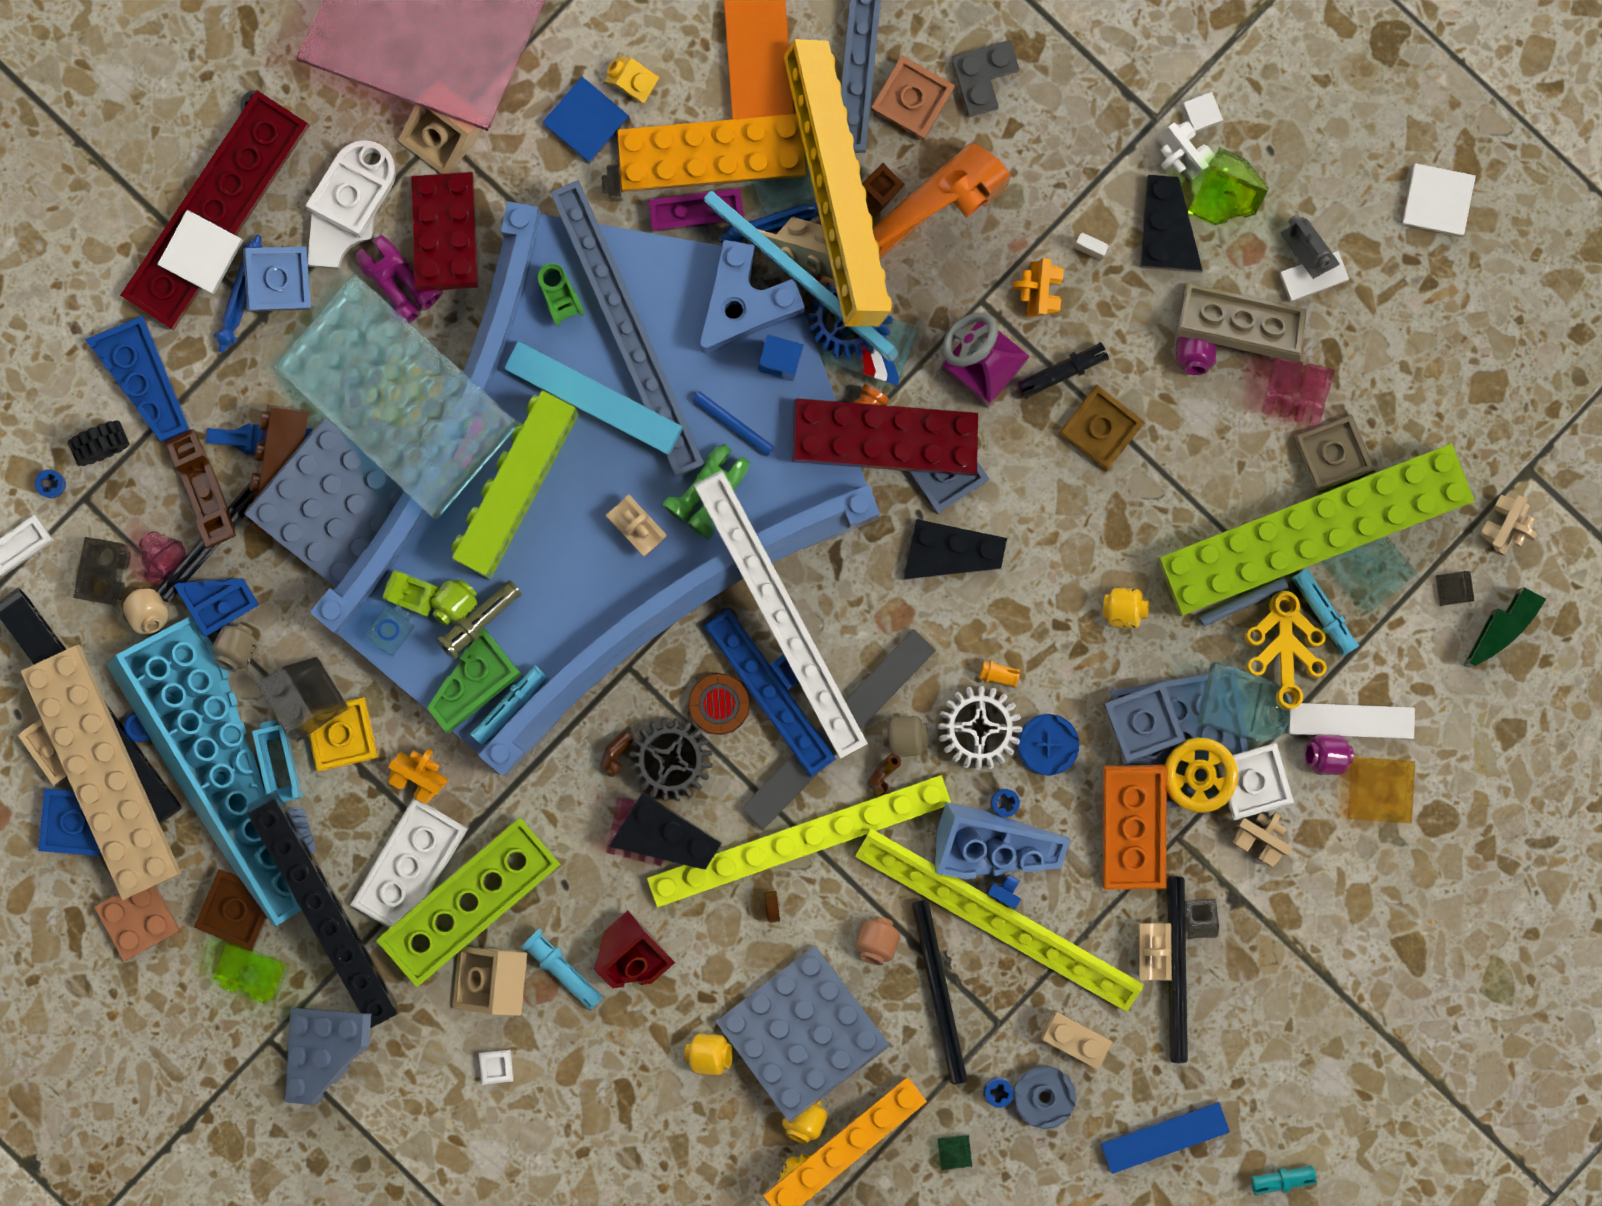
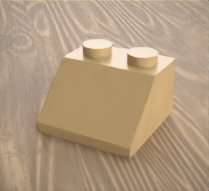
M438 82L418 98L398 141L441 174H448L453 171L474 144L487 118Z
M465 946L457 954L452 1008L491 1015L521 1016L527 953Z

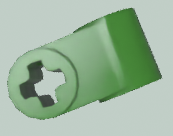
M554 263L544 265L538 273V281L556 327L561 325V321L574 315H584L585 312L575 290L572 289L563 268ZM551 271L558 272L561 275V282L554 287L547 286L544 283L545 275Z

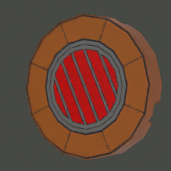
M715 673L703 677L695 684L689 696L688 707L691 718L699 728L709 734L724 735L734 732L743 725L749 715L750 699L747 689L740 680L729 674Z

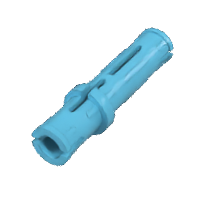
M1308 568L1291 578L1323 625V632L1329 634L1342 656L1360 646L1344 624L1346 620L1335 611Z
M534 665L517 685L513 684L509 688L511 691L470 733L471 736L485 747L550 678L539 667Z

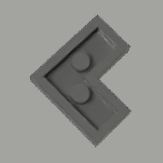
M1011 40L956 55L951 59L968 117L997 110L999 106L991 80L1019 72V65Z

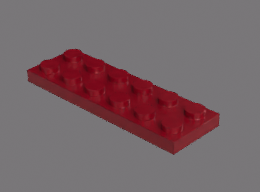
M800 398L794 400L792 462L969 476L977 474L978 413Z

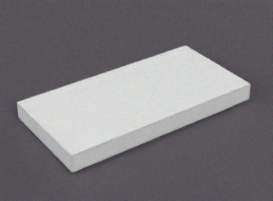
M414 797L350 905L390 928L431 893L469 828Z

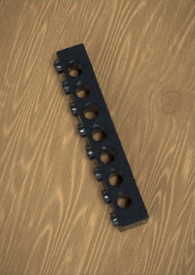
M277 790L248 804L247 815L359 1012L371 1014L370 1029L397 1015L396 1000Z

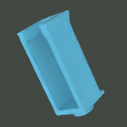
M278 720L260 723V729L252 731L266 795L277 790L283 802L304 798L288 733V725H279ZM277 738L282 740L292 786L280 789L277 786L267 742Z

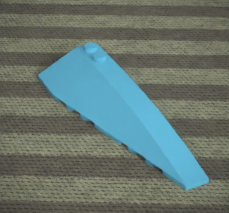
M191 615L120 652L106 665L198 817L236 874L275 927L302 910L247 815L248 804L265 796L266 793L253 751L248 746L245 736L247 732L244 722H241L235 694L231 691L229 685L228 671L214 662L215 657L211 653L213 644L208 636H204Z

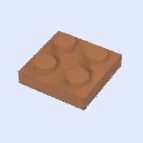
M902 55L872 105L871 111L918 138L925 140L952 94L955 85Z
M157 885L125 900H122L118 893L94 907L123 961L135 957L181 931Z

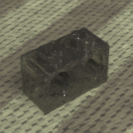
M85 537L73 598L117 606V601L122 600L125 590V583L121 582L123 570L128 569L131 559V553L127 551L128 546L118 542ZM111 549L113 560L110 564L103 565L100 561V555L104 550ZM104 579L108 585L105 594L97 596L94 586L97 581Z

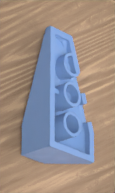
M946 802L937 828L935 871L937 874L972 879L976 878V875L993 873L994 876L1004 875V872L1023 870L1024 872L1059 869L1062 867L1070 839L1069 837L980 809Z

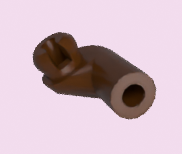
M623 730L605 747L600 768L609 777H614L622 769V765L616 759L632 744L633 738L628 732Z

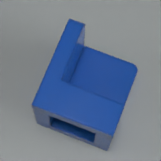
M784 654L770 663L771 668L788 691L799 684Z

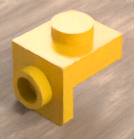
M619 56L609 65L607 69L608 75L604 82L610 86H616L637 102L645 103L659 76L633 58Z

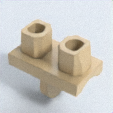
M629 494L606 514V517L643 557L647 556L667 537L664 531Z
M1501 495L1494 511L1506 517L1502 527L1487 521L1481 531V537L1492 544L1495 551L1502 555H1505L1516 533L1513 544L1519 547L1522 546L1525 538L1535 540L1538 535L1531 529L1535 521L1533 517L1527 515L1523 524H1521L1530 506L1526 503L1527 499L1518 495L1517 499Z
M1276 811L1270 818L1262 813L1258 814L1256 821L1264 825L1263 829L1245 818L1239 819L1235 825L1239 829L1232 843L1248 852L1255 839L1260 840L1265 846L1257 859L1270 867H1273L1281 859L1282 855H1288L1293 848L1271 834L1274 831L1278 835L1283 836L1287 828L1278 824L1281 814Z
M1139 923V980H1172L1171 923Z

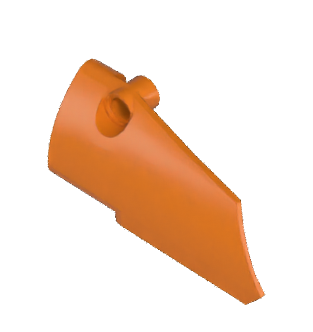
M969 143L872 227L874 238L878 242L879 248L882 246L878 254L879 260L884 258L932 214L948 204L953 203L966 218L982 205L984 207L989 205L1007 189L1011 177L1007 168L997 157L975 143ZM821 275L815 277L818 282L825 278Z

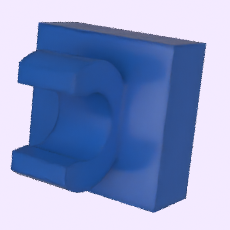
M1009 874L1006 876L1001 887L992 883L986 894L1015 910L1021 898L1014 895L1013 892L1020 880Z

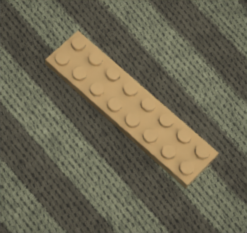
M75 645L20 671L122 900L182 874L80 645Z

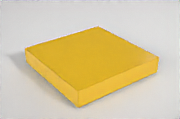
M365 697L303 711L317 772L379 758Z

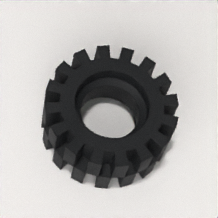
M118 420L98 424L97 427L88 428L87 431H82L78 433L79 435H75L72 439L68 440V445L78 466H86L97 461H103L107 457L110 458L114 454L122 452L123 449L128 448L130 445L121 422Z

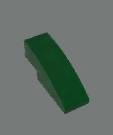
M1525 587L1517 589L1506 612L1501 609L1492 610L1463 665L1468 668L1477 666L1506 648L1536 617L1546 598Z

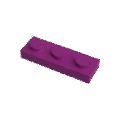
M740 188L714 191L717 196L744 218ZM709 192L648 200L652 232L727 222L706 204L704 197Z

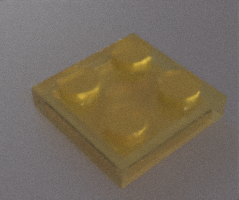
M1354 757L1350 768L1348 819L1412 823L1415 761Z

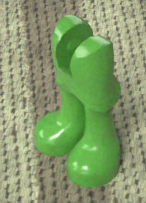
M725 443L715 447L707 456L705 466L696 476L697 478L690 488L679 498L668 497L662 506L679 521L685 523L701 499L694 487L695 484L722 470L734 491L748 471L750 462L740 457L729 473H727L721 466L726 462L732 449ZM704 505L687 522V525L693 531L710 540L715 532L713 521Z

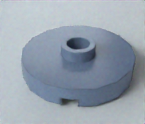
M1046 1065L1033 1067L1023 1073L1015 1085L1013 1094L1015 1109L1022 1120L1031 1126L1041 1129L1055 1128L1066 1122L1074 1110L1077 1099L1075 1087L1069 1077L1058 1068ZM1042 1091H1047L1050 1094V1099L1045 1103L1039 1100V1094Z

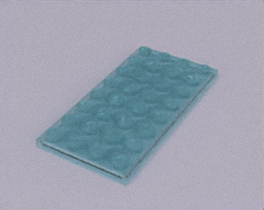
M355 273L274 366L436 520L519 425L509 413Z

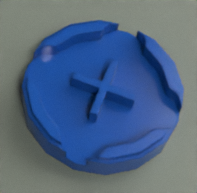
M1054 714L1036 716L1028 721L1022 728V732L1019 733L1018 739L1020 743L1017 745L1019 757L1025 766L1036 774L1046 776L1061 774L1070 768L1078 757L1080 746L1078 733L1071 722L1062 716Z

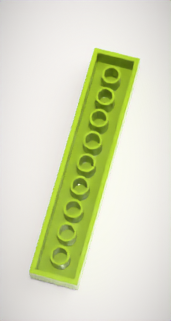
M1451 443L1157 558L1178 614L1182 616L1475 502V499Z

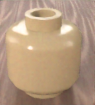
M137 589L130 593L123 603L124 615L131 628L138 634L155 633L164 627L168 620V609L160 594L153 589Z

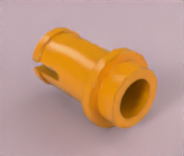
M990 659L989 662L983 661L979 679H983L984 683L987 684L991 681L1016 688L1020 669L995 664L994 660Z

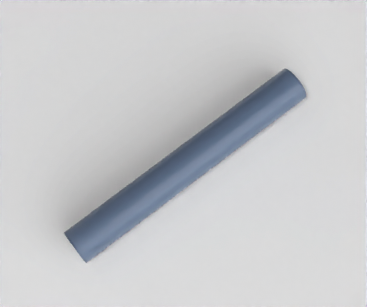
M1284 577L1278 578L1200 615L1199 620L1202 626L1206 627L1288 588Z

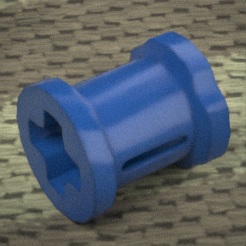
M994 1077L986 1082L984 1095L990 1105L1002 1108L1011 1103L1013 1089L1007 1080L1001 1077ZM998 1084H1002V1089L1007 1094L1006 1096H1000L999 1100H995V1096L990 1091L991 1089H997Z

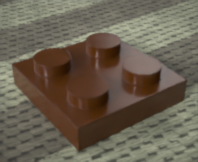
M218 869L194 927L242 948L254 951L268 917L239 876Z

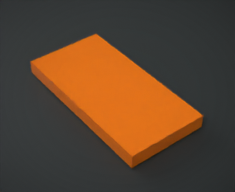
M724 0L732 118L743 119L794 114L793 97L783 57L789 49L786 0Z
M1166 765L1103 766L1104 890L1166 889Z

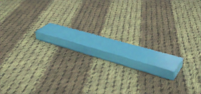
M520 341L517 342L504 368L670 455L684 428Z

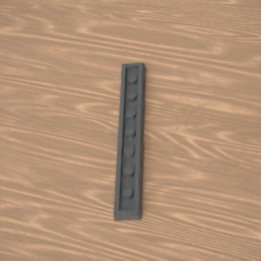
M914 629L845 700L860 729L936 651ZM821 725L816 731L835 756L837 753ZM793 754L741 809L764 830L816 775L811 778L798 758Z

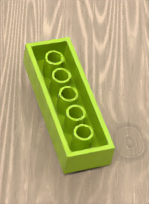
M543 390L539 397L533 395L526 408L528 417L525 423L519 422L511 436L513 445L510 451L504 450L496 464L499 471L495 479L489 478L482 489L481 495L484 499L480 507L474 506L466 519L469 527L465 535L459 534L451 547V551L454 553L452 559L489 580L494 575L579 416L575 407Z

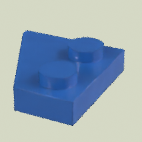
M244 578L184 582L174 585L205 637L260 605Z

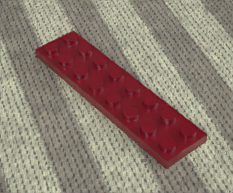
M256 90L120 296L174 330L202 289L158 265L184 214L188 210L237 236L310 125Z

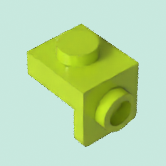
M393 570L391 577L385 585L383 599L428 617L432 607L431 599L439 590V587Z

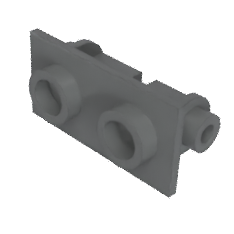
M1294 215L1289 219V228L1280 232V234L1312 279L1340 265L1307 218Z

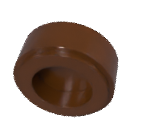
M777 891L766 892L764 896L767 921L769 923L780 922Z

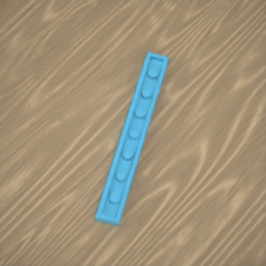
M712 190L704 197L706 204L711 210L752 245H755L759 251L792 279H795L801 287L844 322L839 299ZM848 326L889 362H892L899 355L896 348L871 326Z

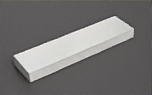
M1301 703L1297 708L1289 711L1288 734L1414 739L1415 708Z

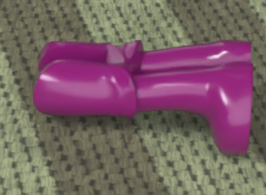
M380 234L373 242L378 247L379 252L385 257L378 263H375L374 258L364 249H361L356 253L357 265H359L361 271L366 276L373 279L378 288L382 289L395 309L392 321L397 329H400L417 319L421 312L393 281L395 275L407 287L423 311L431 308L443 295V291L416 292L414 273L408 267L410 263L386 237Z

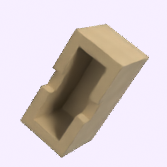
M1055 1010L1040 1036L1043 1041L1096 1069H1099L1113 1043L1110 1039Z

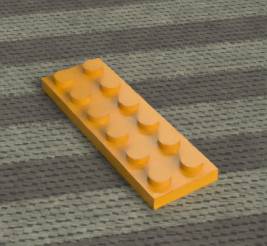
M797 114L618 129L623 192L807 177L805 149Z

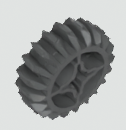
M666 718L661 719V729H658L654 722L649 723L653 733L649 735L645 730L641 729L639 733L645 738L643 743L636 739L632 741L633 745L640 747L639 753L635 751L629 752L630 757L638 758V763L629 764V769L639 768L640 773L632 777L633 780L638 781L644 778L645 782L640 786V790L645 791L649 786H652L653 789L650 793L652 798L657 796L659 790L663 791L662 801L667 802L669 792H673L674 800L677 802L680 801L679 791L684 790L687 798H690L692 793L688 787L693 785L695 789L701 790L702 786L696 780L698 777L708 780L709 776L701 772L702 768H712L713 766L710 762H703V757L712 756L711 750L702 752L701 749L702 746L709 743L708 739L705 738L698 742L695 738L701 734V730L697 728L690 734L688 731L691 723L688 721L684 724L683 729L678 728L680 723L678 718H674L673 727H668ZM678 734L668 749L662 750L650 745L656 738L662 735ZM686 739L691 742L695 749L697 757L696 767L685 762L681 757V751ZM678 745L676 750L678 756L676 758H679V762L686 767L671 765L663 775L666 768L663 765L665 761H662V757L658 756L656 752L670 755ZM646 753L658 759L660 763V770L655 781L651 778L645 766ZM674 770H681L691 775L682 784L664 786L666 779Z

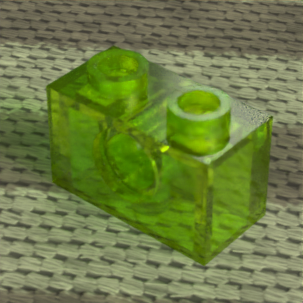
M227 943L213 979L220 981L219 987L234 993H237L238 989L250 993L248 998L266 1004L267 1000H277L290 964L257 951H250L233 943ZM247 966H253L258 972V978L254 983H249L244 979L243 972Z

